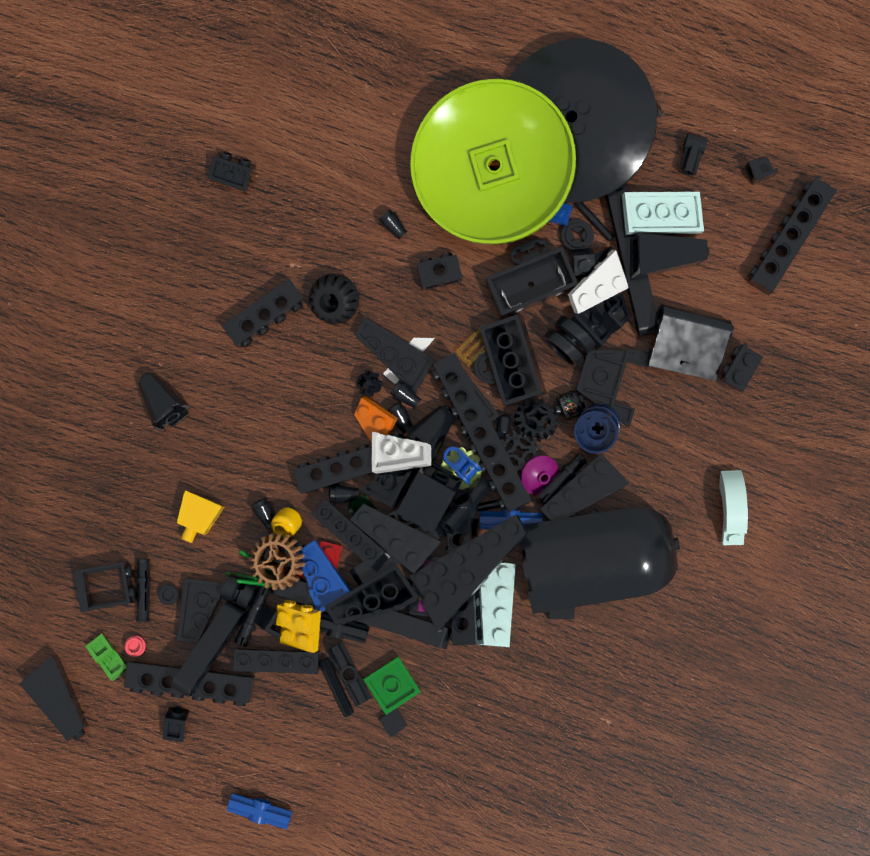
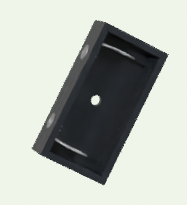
M563 247L486 277L485 281L501 319L567 293L578 284ZM532 282L534 286L529 287L528 283Z

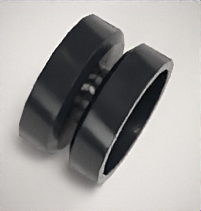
M561 316L554 324L556 330L549 329L542 339L560 358L570 365L577 367L583 360L581 352L589 353L596 344L579 325L566 316Z

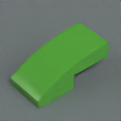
M100 634L85 646L95 662L100 664L111 681H114L126 672V662L104 634Z

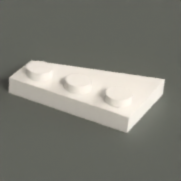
M611 250L607 257L594 267L595 270L588 277H584L568 294L574 313L579 314L629 288L616 250Z
M372 432L373 473L431 466L430 444Z

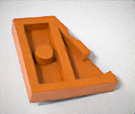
M366 396L361 398L354 413L371 443L372 432L390 435L398 419Z

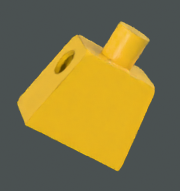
M185 491L177 519V524L185 527L181 539L192 543L197 532L206 535L223 511L224 506Z

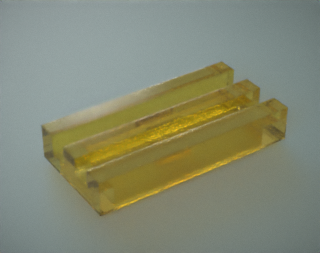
M480 328L454 352L467 367L486 351L484 345L469 361L466 359L483 342L481 337L464 355L461 353L481 333Z

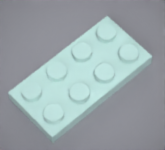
M624 192L622 194L626 234H697L704 232L700 192Z
M501 563L481 586L484 644L480 645L510 647L516 564Z

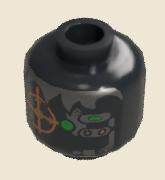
M574 390L558 395L556 397L557 404L553 405L556 409V414L562 415L565 420L580 416L583 408H586L582 395Z

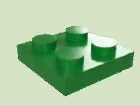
M399 656L363 679L385 715L421 692Z

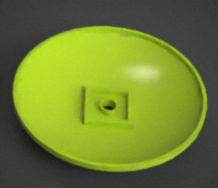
M480 80L461 86L448 93L427 113L419 126L413 142L410 164L411 177L417 197L423 208L447 232L473 243L503 244L527 237L542 228L556 215L564 204L571 190L576 170L575 144L563 114L541 92L512 80ZM494 160L500 162V168L496 171L489 169V164Z

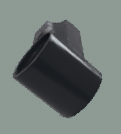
M688 132L683 146V157L679 166V171L682 174L696 175L701 155L704 154L706 149L707 137Z

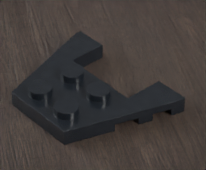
M651 349L590 351L586 354L576 391L580 392L581 395L594 404H607L614 408L620 417L621 423L630 427L635 408L615 403L626 363L647 368Z

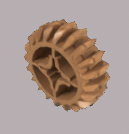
M272 533L269 534V537H262V542L258 541L255 543L258 549L253 548L251 550L255 556L249 558L250 561L254 562L249 568L256 570L252 576H259L258 583L260 584L265 581V588H269L272 585L273 590H277L278 587L284 590L286 585L289 587L293 586V581L297 582L300 580L298 575L304 573L300 567L306 565L305 562L301 561L305 554H299L302 546L295 547L297 540L295 539L290 542V535H286L283 538L282 533H278L277 536ZM278 545L284 547L290 555L283 554ZM268 547H270L269 558L263 561L264 554ZM275 559H277V560H279V559H280V560H284V559H285V561L280 562V564H278V563H276V564H275V563H270V562H272V561H275ZM292 562L291 570L285 577L286 564ZM265 568H270L276 577L270 575Z

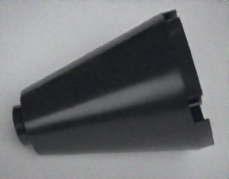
M146 373L140 377L138 386L155 430L163 431L165 430L164 426L167 425L173 427L188 415L187 409H190L188 403L156 374Z
M439 405L405 431L401 437L402 439L430 444L431 461H434L453 424L455 416L449 406Z

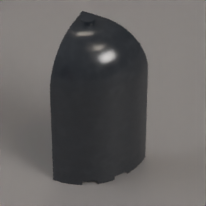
M629 507L524 525L528 534L520 542V549L523 552V569L525 579L528 582V595L533 614L650 595L664 588L673 579L677 571L678 558L676 550H680L678 537L674 538L672 526L668 519L652 509Z

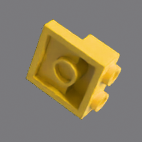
M285 600L283 603L278 604L276 625L281 626L280 633L282 635L280 643L311 653L317 652L321 611L313 609L311 605H298L293 600Z

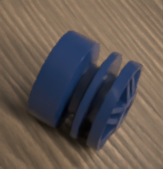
M597 403L588 406L583 410L575 424L574 436L576 442L589 453L598 454L606 452L613 447L621 429L620 417L615 409L607 404ZM597 422L600 423L602 429H598V426H595Z

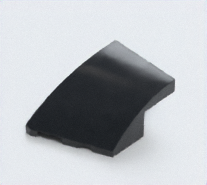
M618 293L579 314L575 313L570 319L594 340L595 347L598 349L614 332L623 327L631 317V313L625 304L623 294Z

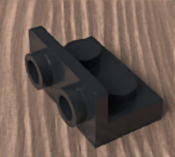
M221 151L213 155L207 179L246 192L256 165L252 164V161L249 159H238L232 157V154L229 152Z
M743 343L740 347H735L731 354L733 357L731 363H726L721 371L723 375L721 381L741 393L744 392L763 359L762 355L749 349L746 343Z

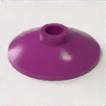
M538 455L528 460L521 471V482L526 491L533 495L538 494L559 473L558 465L551 457L546 455Z

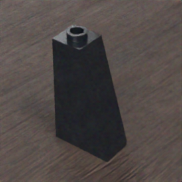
M639 233L631 238V278L636 279L698 265L706 261L709 255L707 240Z
M53 655L19 684L67 741L73 738L77 741L86 733L84 729L88 726V723L58 655Z

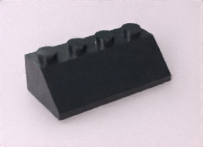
M517 314L479 327L503 406L546 395L547 392L523 316Z

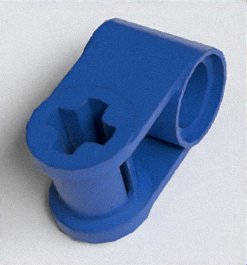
M450 447L443 454V460L446 465L467 485L470 484L469 480L478 471L482 470L476 462L467 457L457 447ZM449 451L457 452L459 456L457 462L452 463L448 461L447 454Z

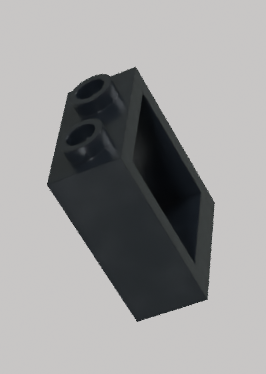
M128 562L74 571L80 612L134 603L136 590L134 586H131L130 578H133V571L131 565L128 566ZM121 568L126 599L92 605L88 574Z

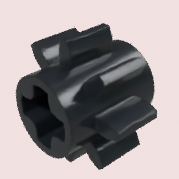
M365 370V374H360L356 382L357 387L360 389L359 393L373 397L374 393H378L382 387V381L378 378L379 374Z

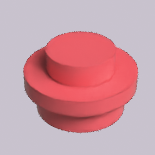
M131 636L125 642V651L130 656H140L146 649V643L140 636Z

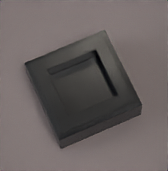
M397 708L379 719L390 738L408 726Z

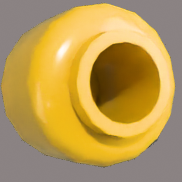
M289 507L281 509L271 521L274 533L276 535L282 533L283 538L286 535L294 536L302 525L300 514Z

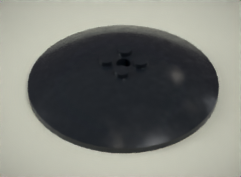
M592 39L563 40L545 46L530 55L509 77L508 80L523 83L545 95L557 106L566 121L567 115L570 112L577 113L576 121L572 123L567 122L575 144L576 170L571 190L564 203L588 202L609 195L626 184L645 162L656 134V100L645 73L622 50L605 42Z

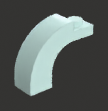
M741 470L721 471L719 482L723 502L721 541L723 545H744V536L747 534L748 506L744 477Z

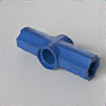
M502 510V512L480 511L479 529H492L514 515L520 517L523 525L542 522V513H522L520 511L508 513L507 510Z
M232 793L227 806L228 812L247 817L248 820L254 823H267L283 829L288 828L293 812L292 810L272 805L270 801L265 799H252L237 793Z

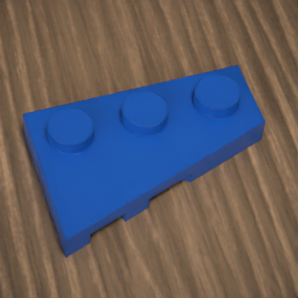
M317 540L312 541L299 551V554H305L301 561L306 563L302 569L308 582L310 596L313 599L315 609L320 610L322 613L326 610V605L351 590Z

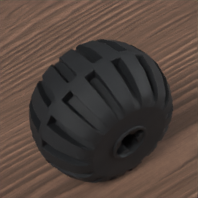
M326 274L320 277L313 284L309 293L311 310L317 315V318L328 324L347 322L355 315L359 306L360 298L356 285L348 277H344L341 274Z

